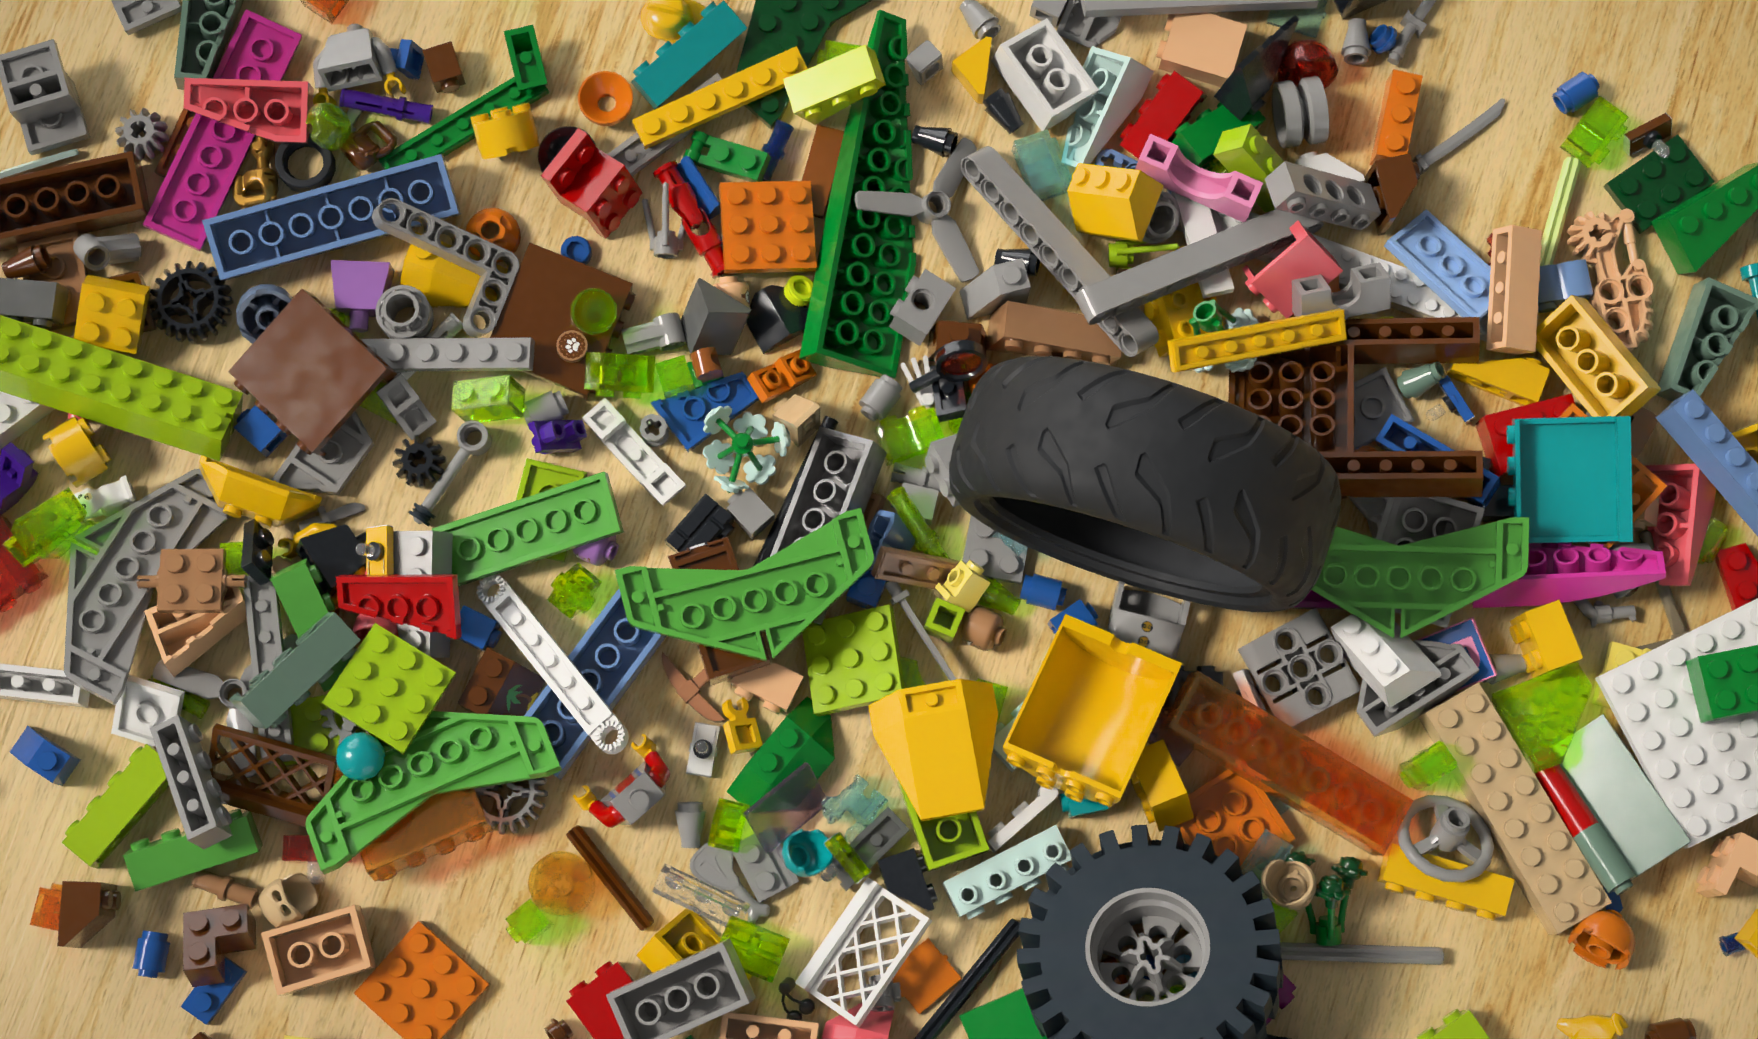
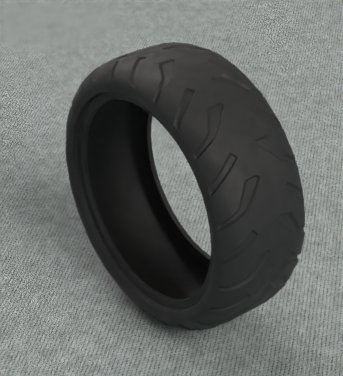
M1019 357L992 366L980 378L973 389L949 462L950 490L955 499L966 512L996 532L1057 560L1116 581L1125 582V584L1194 603L1238 611L1275 612L1290 609L1299 604L1314 587L1321 574L1341 509L1339 479L1333 467L1320 452L1288 430L1239 406L1189 387L1119 367L1070 358Z

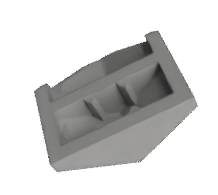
M1069 0L1057 32L1060 36L1088 48L1092 46L1097 47L1115 34L1122 16L1085 18L1081 1Z

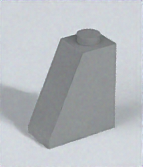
M1023 258L991 266L960 290L967 321L991 315L1007 301L1027 303L1031 286Z

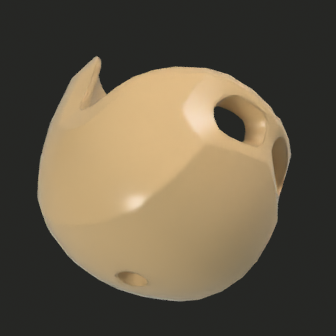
M1283 859L1272 860L1264 868L1261 877V885L1266 897L1283 908L1292 910L1305 908L1309 905L1316 892V875L1308 865L1302 862L1284 861ZM1296 887L1297 890L1292 892V888Z
M294 873L284 879L274 880L264 888L258 900L266 919L272 925L279 928L299 922L307 912L317 905L318 893L306 875Z

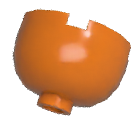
M1611 909L1599 910L1576 923L1568 938L1569 944L1571 942L1575 944L1573 951L1587 962L1606 968L1607 963L1617 964L1615 970H1621L1628 966L1636 944L1631 926L1623 919L1619 912Z

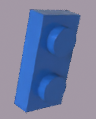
M225 956V983L194 987L181 1007L204 1024L209 1025L247 971Z

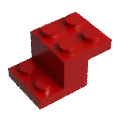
M579 128L540 175L561 204L588 220L596 233L605 239L619 227L622 218L630 208H633L638 203L643 193L625 165L598 149L589 135Z

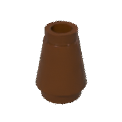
M31 245L2 263V270L5 276L10 279L44 274L48 268L52 267L50 255L43 245Z

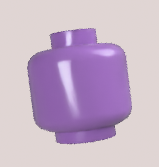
M616 535L574 548L573 552L576 557L593 565L601 566L607 560L611 561L614 559L619 545L616 543Z

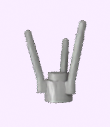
M664 182L662 230L657 231V236L648 200L643 199L642 205L650 239V250L654 251L655 257L667 259L678 257V251H683V240L686 231L682 226V222L677 237H675V231L669 230V184Z

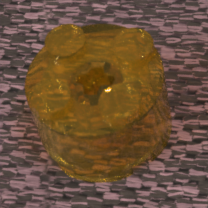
M557 851L546 855L533 866L529 876L528 887L533 901L541 910L554 916L569 917L582 912L589 905L595 893L596 882L594 873L586 861L573 853ZM566 876L565 879L570 882L569 888H564L562 893H559L560 890L555 886V882L561 881L562 877Z

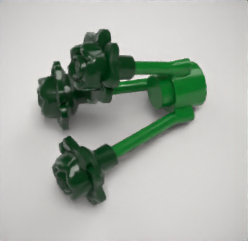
M1303 851L1292 852L1283 857L1284 861H1298L1309 867L1316 862L1313 858H1307ZM1341 857L1339 863L1331 866V869L1337 872L1339 876L1325 875L1316 885L1314 896L1325 900L1328 915L1320 916L1319 922H1316L1311 902L1305 907L1310 925V934L1316 935V943L1319 945L1335 946L1342 943L1341 933L1345 932V916L1349 895H1351L1350 889H1353L1355 880L1360 879L1361 876L1368 875V871L1363 870L1362 861L1355 857ZM1338 900H1341L1339 914L1336 917L1335 908L1338 907Z

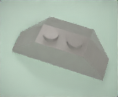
M1414 640L1413 642L1440 670L1442 676L1391 708H1388L1365 680L1362 679L1356 712L1374 737L1405 726L1452 696L1479 672L1480 669L1461 644L1451 645L1441 642Z

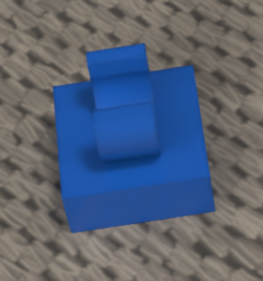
M401 39L399 49L390 48L396 68L408 79L419 80L424 61L423 49L412 40Z

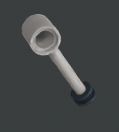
M470 420L464 422L459 427L457 440L460 449L421 506L414 503L415 509L412 508L413 512H408L418 524L423 523L429 527L430 523L428 521L436 517L431 513L469 456L482 455L491 447V434L481 422ZM471 432H481L482 439L478 444L469 445L467 443V437Z

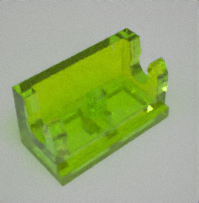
M731 915L720 942L730 938L744 971L773 983L790 938Z

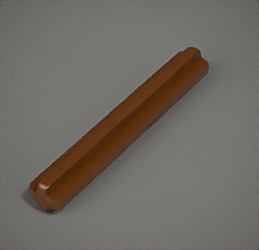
M577 825L569 830L566 834L567 838L641 931L649 928L654 923V919L582 827Z

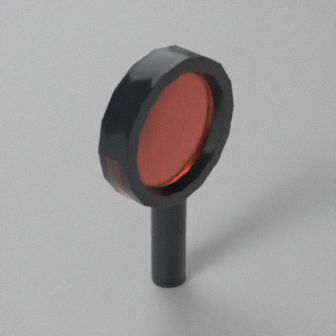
M959 340L945 344L937 350L934 356L936 368L909 383V386L914 393H917L942 378L954 382L974 379L980 376L988 366L986 350L981 344L970 340Z

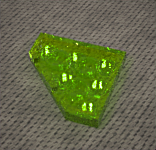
M1578 662L1492 693L1494 706L1533 773L1563 763L1592 692V685Z

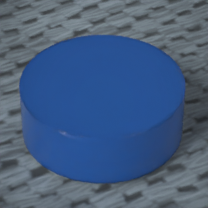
M572 236L563 242L561 255L587 265L591 260L592 250L585 238Z

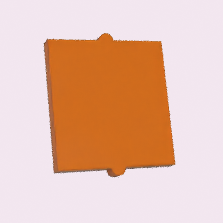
M929 938L909 954L893 978V983H900L901 997H905L919 1014L961 979L960 975L947 961L948 956L942 955Z

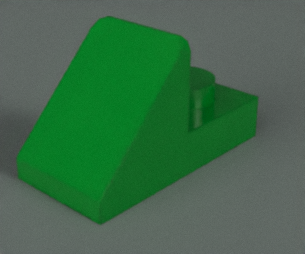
M533 24L504 31L518 91L521 92L548 85Z

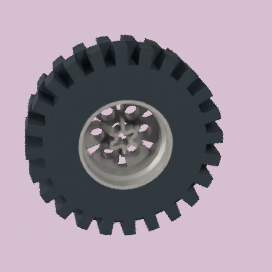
M1147 825L1131 826L1132 842L1118 844L1114 830L1099 834L1101 851L1091 855L1083 843L1075 846L1070 850L1073 867L1066 871L1055 862L1046 872L1049 890L1044 892L1034 888L1028 900L1032 918L1022 917L1018 932L1023 949H1017V963L1023 979L1021 984L1025 997L1042 1037L1046 1036L1047 1039H1265L1267 1037L1266 1020L1267 1018L1275 1020L1279 1009L1278 989L1283 988L1279 929L1276 927L1275 912L1270 899H1263L1259 879L1252 870L1243 875L1239 857L1229 849H1226L1218 857L1214 853L1212 840L1205 835L1197 833L1192 844L1188 845L1183 842L1180 828L1165 825L1162 840H1151ZM1143 923L1144 933L1138 934L1139 937H1137L1132 926ZM1181 928L1189 932L1176 944L1174 943V938ZM1156 935L1167 937L1161 938L1157 943H1153L1151 940ZM1126 945L1136 947L1135 950L1129 949L1123 953L1121 952V949ZM1102 954L1117 958L1120 962H1101ZM1150 954L1155 960L1156 969H1152L1151 964L1146 960V955ZM1183 954L1191 957L1187 963L1183 964L1175 960ZM1193 971H1199L1195 978L1188 976ZM1120 975H1127L1130 977L1128 982H1126L1125 984H1117L1114 982V980ZM1148 976L1150 980L1144 979L1143 977ZM1178 984L1185 987L1177 994L1169 992L1173 985ZM1144 995H1151L1154 997L1153 1001H1139V999ZM1159 996H1166V999H1159Z

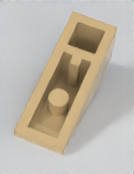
M794 394L790 399L787 397L783 398L773 408L775 411L772 415L773 422L785 425V428L790 433L791 440L797 447L802 445L820 427V406L816 402Z

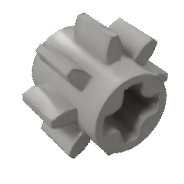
M881 975L869 977V984H866V988L877 985ZM892 979L872 1008V1011L887 1012L895 1009L894 1002H901L899 982L893 983Z

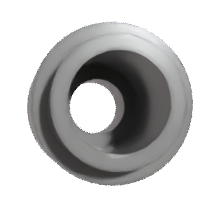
M885 374L880 379H875L859 401L862 407L861 413L872 421L877 419L884 420L901 397L899 393L902 390V386Z
M549 391L524 402L527 408L521 410L527 425L532 421L564 419L563 416L569 413L560 391L555 393Z

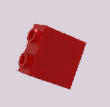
M608 961L595 971L598 977L589 984L583 980L569 991L572 996L566 1002L594 1039H625L606 994L634 980L621 962H616L613 965L611 961Z

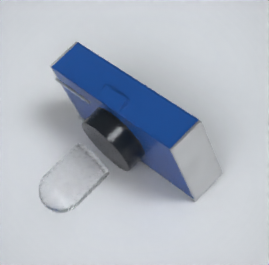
M1446 375L1438 383L1445 394L1442 399L1450 412L1453 413L1457 410L1465 424L1474 420L1475 416L1449 376ZM1439 403L1427 411L1426 417L1428 420L1434 421L1446 414V412Z

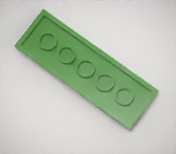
M601 472L432 528L433 531L453 533L452 574H458V587L624 532L610 479L606 472Z

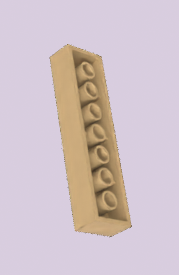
M1479 682L1418 717L1471 807L1481 816L1490 829L1495 847L1548 935L1559 934L1612 903Z

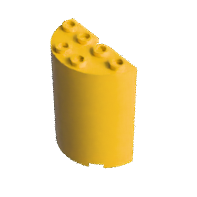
M1065 614L1004 742L1003 750L1007 755L1006 761L1035 776V782L1038 785L1050 790L1056 787L1065 791V796L1071 800L1082 802L1083 799H1087L1111 807L1113 803L1121 800L1182 663L1136 643L1121 641L1110 632Z

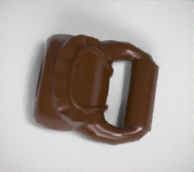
M372 121L363 125L357 132L347 135L340 148L345 157L357 169L365 171L371 168L377 160L386 157L394 150L397 145V137L380 121ZM372 130L387 146L380 148L366 134Z

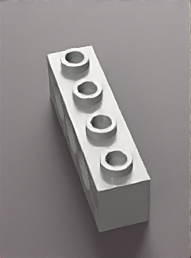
M1284 161L1265 178L1274 208L1360 231L1367 228L1381 214L1371 184L1287 161Z

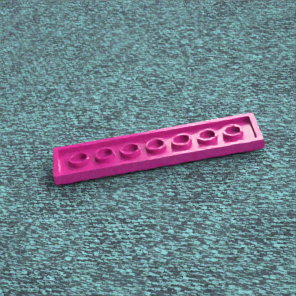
M246 9L213 79L282 81L302 40V35ZM196 113L145 218L143 226L201 252L207 240L202 220L219 215L233 185L234 178L238 175L250 149V144L253 143L256 135Z

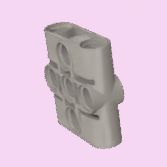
M1317 608L1304 613L1238 649L1257 684L1258 693L1261 697L1265 698L1283 732L1361 690L1343 657L1341 645L1334 641ZM1279 635H1286L1290 638L1292 642L1291 649L1284 650L1280 648L1277 642ZM1323 636L1326 637V640L1307 649L1306 646ZM1321 648H1328L1333 652L1334 660L1332 663H1326L1321 659ZM1274 662L1278 664L1260 675H1258L1257 671L1273 664ZM1295 662L1305 665L1307 669L1305 677H1298L1294 674L1293 664ZM1341 664L1342 669L1325 678L1322 676V674ZM1267 677H1275L1279 681V691L1272 692L1268 690L1265 684ZM1309 690L1319 691L1322 696L1320 705H1314L1309 701ZM1290 691L1294 693L1276 704L1273 702L1276 698Z

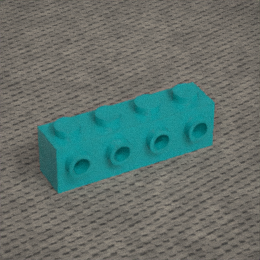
M724 0L719 5H716L714 1L700 13L704 17L696 25L690 21L678 32L681 36L679 40L673 45L670 41H667L655 52L659 56L655 61L649 64L646 60L633 71L636 77L631 83L654 109L659 107L747 29L746 25Z

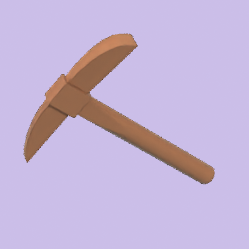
M662 652L664 670L671 684L676 689V693L686 704L689 703L705 719L712 722H724L725 719L699 694V689L709 681L705 668L692 680L689 679L687 681L664 652Z

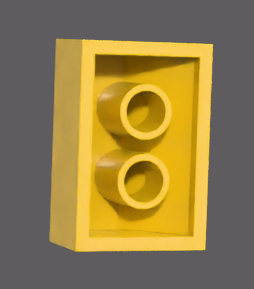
M1078 163L1067 190L1076 231L1083 234L1142 242L1164 185L1141 170Z
M689 905L658 931L636 956L652 972H655L716 945L723 940ZM739 958L749 980L755 973Z

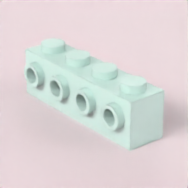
M1054 825L944 881L942 885L958 916L961 917L966 914L969 920L985 912L983 905L993 900L996 905H999L1012 898V890L1022 886L1024 891L1042 883L1039 877L1046 874L1055 862L1065 870L1069 869L1067 862L1071 861L1070 851L1057 826Z

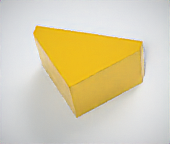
M992 37L983 38L952 61L951 72L978 104H983Z

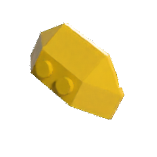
M201 456L199 469L218 507L223 508V513L231 517L241 518V515L255 519L263 528L270 529L271 526L279 528L318 510L317 508L321 504L322 497L230 466L209 457Z

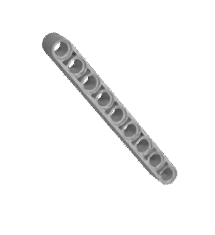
M985 146L961 160V170L965 178L1073 298L1083 288L1110 277L993 147ZM1139 307L1097 323L1118 348L1129 357H1135L1155 345L1159 340L1157 328Z
M1275 209L1091 284L1076 293L1074 298L1088 324L1094 325L1227 269L1226 266H1228V269L1295 242L1296 238L1289 228L1298 220L1311 234L1320 230L1324 223L1321 220Z

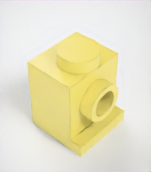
M960 560L957 566L948 574L945 583L942 585L938 582L935 588L947 601L966 609L965 611L970 613L991 583L983 575L985 570L972 560H969L967 563Z

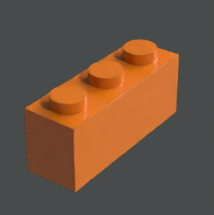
M1393 69L1388 77L1370 165H1373L1374 161L1408 154L1423 78L1422 75Z

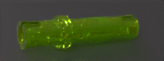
M897 487L892 490L887 499L894 506L903 523L912 534L917 549L924 554L950 559L938 541V534L927 525L904 487Z

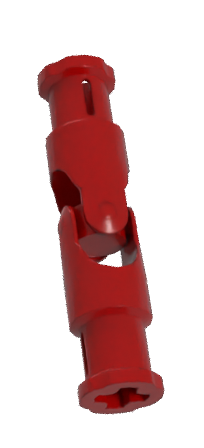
M676 160L670 161L655 170L653 176L655 179L659 178L662 185L664 182L669 184V203L672 209L682 217V226L700 257L704 256L710 266L712 278H718L724 275L722 239L706 212L702 208H698L696 195L690 184L684 182L677 170L678 164ZM705 222L709 232L706 235L699 236L693 233L691 229H698Z

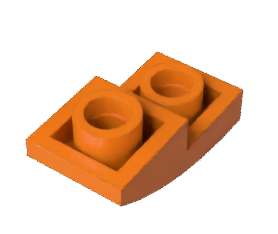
M801 349L780 357L774 364L756 370L746 378L762 404L802 385L817 375L809 361L799 359Z

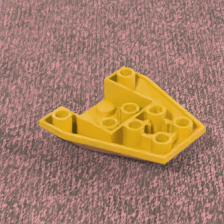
M967 679L938 682L899 689L868 705L874 738L921 822L985 810L998 720V709L992 683Z

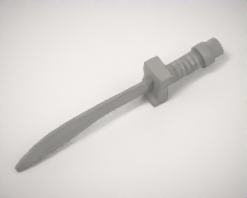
M1423 0L1413 15L1410 14L1409 10L1400 22L1404 28L1397 38L1396 44L1389 51L1387 61L1390 64L1398 65L1400 60L1403 59L1406 52L1405 49L1414 33L1419 38L1427 25L1423 22V19L1436 0Z

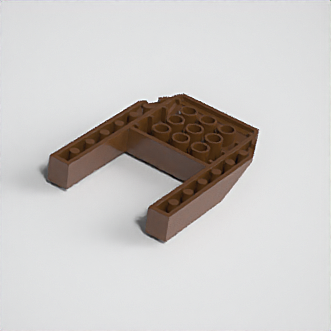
M1479 317L1346 319L1347 340L1257 357L1254 366L1244 372H1231L1229 369L1228 402L1277 424L1320 452L1338 476L1341 495L1350 497H1482L1483 451L1354 452V364L1479 363Z

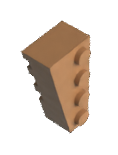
M1007 301L989 317L986 350L1032 356L1052 355L1110 365L1121 358V350L1098 324L1089 325L1083 314Z

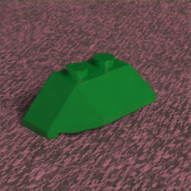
M807 696L775 729L744 766L726 792L750 812L795 807L835 760L831 715H814L812 699Z

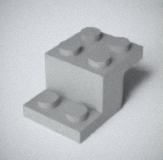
M54 39L0 55V80L8 108L12 116L21 125L26 146L31 155L90 138L75 83L64 70L58 46Z

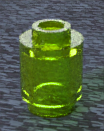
M1710 517L1698 564H1704V562L1712 563L1727 539L1728 527L1715 518Z

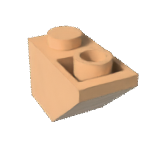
M773 663L734 676L731 685L736 688L734 693L749 701H751L752 697H755L764 702L763 708L779 715L780 711L788 713L804 681V676L782 665Z

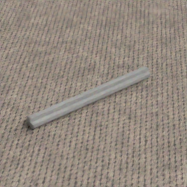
M1281 942L1282 960L1441 965L1444 961V952L1441 947L1351 944L1323 946L1317 943Z

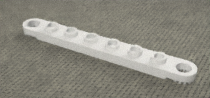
M495 574L483 578L482 581L480 580V585L477 586L479 599L585 732L603 752L607 754L621 752L629 740L627 729L514 589L500 575ZM494 584H499L500 588L498 590L500 591L497 592L498 594H495V597H488L489 588ZM612 730H618L619 735L617 736L616 743L606 744V735Z

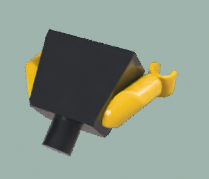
M312 523L294 534L292 540L288 538L280 539L278 547L283 548L290 544V550L282 554L283 557L291 559L298 554L301 560L307 558L310 566L316 564L323 579L319 585L323 594L329 592L336 607V610L332 612L339 616L336 577L339 575H365L367 567L365 555L366 531L355 537L349 526L345 524L337 526L330 523Z

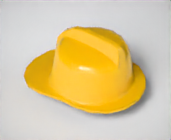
M649 0L642 9L641 22L644 30L650 36L675 43L681 38L678 32L690 21L696 25L704 18L700 13L705 7L693 0Z

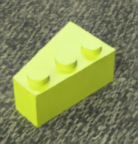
M867 45L858 47L783 79L793 113L814 125L856 101L875 94L878 89L886 85L876 53Z

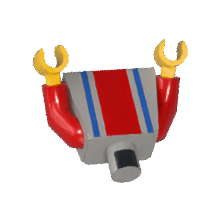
M641 734L644 737V741L640 746L634 742L631 744L632 748L645 758V761L604 798L597 800L587 785L582 786L586 792L585 795L582 797L573 795V798L582 810H589L594 817L607 827L613 828L619 824L632 825L665 795L666 782L670 778V771L656 751V744L645 734Z

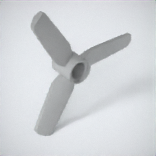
M967 138L960 140L934 180L933 191L923 198L912 193L856 192L855 204L859 210L908 217L916 215L922 223L931 224L935 240L961 282L969 281L979 274V269L956 221L947 215L951 208L950 197L954 195L964 176L961 170V160L977 150L971 140ZM929 201L936 206L937 213L930 209Z
M290 634L283 639L284 651L290 647L294 650L298 646L295 643L298 636ZM163 660L157 663L153 671V678L206 699L219 698L229 708L226 720L227 726L254 734L251 722L228 701V694L232 689L242 688V696L250 690L248 686L250 684L249 681L253 679L252 664L245 668L240 680L228 679L223 682L217 675L191 667L185 668L176 677H173L164 665ZM230 738L231 748L233 750L237 748V746ZM253 745L249 749L257 759L256 746ZM242 752L233 756L235 763L240 769L250 765ZM252 770L244 775L250 778L257 775L255 770Z

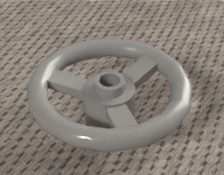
M1427 795L1412 800L1400 812L1396 827L1399 846L1409 862L1425 875L1443 882H1465L1479 877L1490 865L1494 850L1491 831L1481 816L1464 802L1448 796ZM1430 807L1434 808L1437 821L1430 831V836L1413 845L1409 833L1411 819L1419 811ZM1470 823L1479 835L1481 850L1465 839L1470 830ZM1436 848L1445 852L1458 850L1473 861L1474 864L1461 870L1444 869L1431 864L1423 855Z

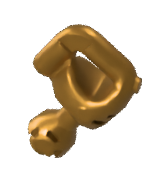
M260 136L256 137V142L250 144L251 153L257 160V169L247 171L244 175H236L233 181L234 201L241 208H248L277 200V193L279 191L277 172L269 167V159L274 154V143ZM247 191H264L263 194L245 196Z

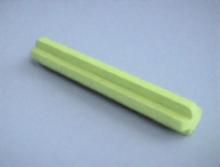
M1567 157L1563 162L1541 240L1540 266L1553 265L1581 166V161L1574 157Z

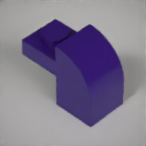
M11 442L2 448L0 454V516L20 501L33 486L38 476V472L33 469L34 461L28 453L20 450Z

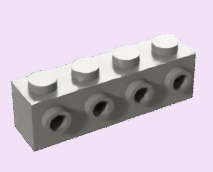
M176 715L150 728L187 840L202 849H206L233 836L229 827L232 819L228 810L221 804L219 796L222 795V791L218 782L212 778L210 772L212 762L209 755L202 749L200 741L203 740V736L199 727L195 723L192 724L181 716Z

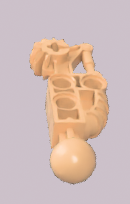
M1623 209L1619 214L1611 218L1604 212L1599 213L1595 217L1593 212L1590 211L1584 217L1578 216L1573 221L1574 225L1568 228L1567 233L1572 237L1567 240L1566 245L1575 246L1572 255L1580 253L1582 254V259H1586L1587 264L1594 265L1597 286L1592 289L1593 295L1588 301L1628 350L1632 352L1639 347L1640 343L1647 342L1650 336L1649 331L1653 329L1651 317L1654 315L1653 308H1650L1653 304L1651 294L1654 290V285L1648 276L1645 262L1638 257L1637 241L1632 224L1634 213L1630 209ZM1620 231L1622 232L1624 245L1627 247L1630 264L1622 275L1618 270L1614 252ZM1630 286L1637 287L1640 291V296L1635 295L1631 291ZM1601 290L1607 291L1611 295V300L1605 299L1602 296ZM1608 319L1614 320L1618 325V329L1612 328L1608 323Z

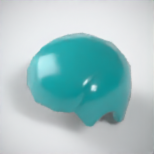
M365 732L353 733L344 738L338 746L336 762L340 771L346 777L352 780L365 781L376 776L383 767L385 750L380 741L373 735Z
M803 829L792 833L783 842L782 856L786 868L799 877L818 875L832 863L834 850L831 840L824 843L829 838L818 829L813 831H803Z

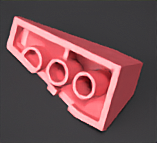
M185 78L184 109L274 142L307 143L313 120L314 88L308 81Z

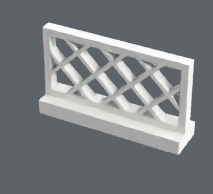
M867 877L795 983L860 1028L932 920ZM884 898H887L893 904L894 914L879 918L878 907ZM899 907L905 910V912L900 913ZM914 916L920 920L913 932L903 934L901 919ZM895 921L897 936L882 939L880 924ZM874 926L876 941L861 944L860 933L864 928ZM898 942L899 953L894 959L885 961L883 946ZM877 947L879 962L864 966L862 951ZM856 952L857 968L843 971L841 961L845 955ZM880 969L881 979L878 984L866 988L864 972ZM859 974L860 989L845 993L843 977ZM838 980V995L826 997L820 993L828 981ZM861 996L862 1007L854 1017L848 1012L846 999ZM840 1001L841 1007L834 1002Z

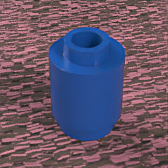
M1580 72L1559 86L1557 92L1552 95V98L1557 108L1563 114L1574 113L1598 97L1600 86L1592 74L1587 75L1584 72Z
M1025 574L1019 598L1027 600V604L1055 611L1057 605L1063 606L1067 588L1061 587V580L1033 574V576Z
M152 931L142 932V937L137 940L132 969L139 970L138 976L157 978L158 972L165 973L170 942H167L169 934Z

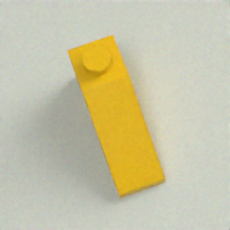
M1534 358L1480 361L1479 363H1456L1447 370L1446 375L1456 381L1524 406L1539 402L1550 369L1544 367L1541 361Z

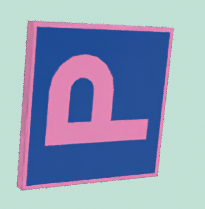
M1474 617L1418 639L1451 645L1461 644L1480 670L1457 691L1497 676Z

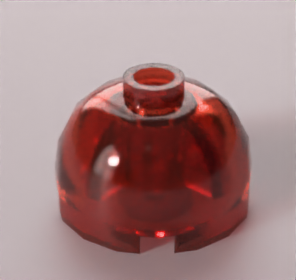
M1313 39L1296 40L1287 47L1277 71L1278 82L1291 80L1297 87L1302 78L1318 76L1325 89L1336 79L1338 66L1331 50L1322 42Z

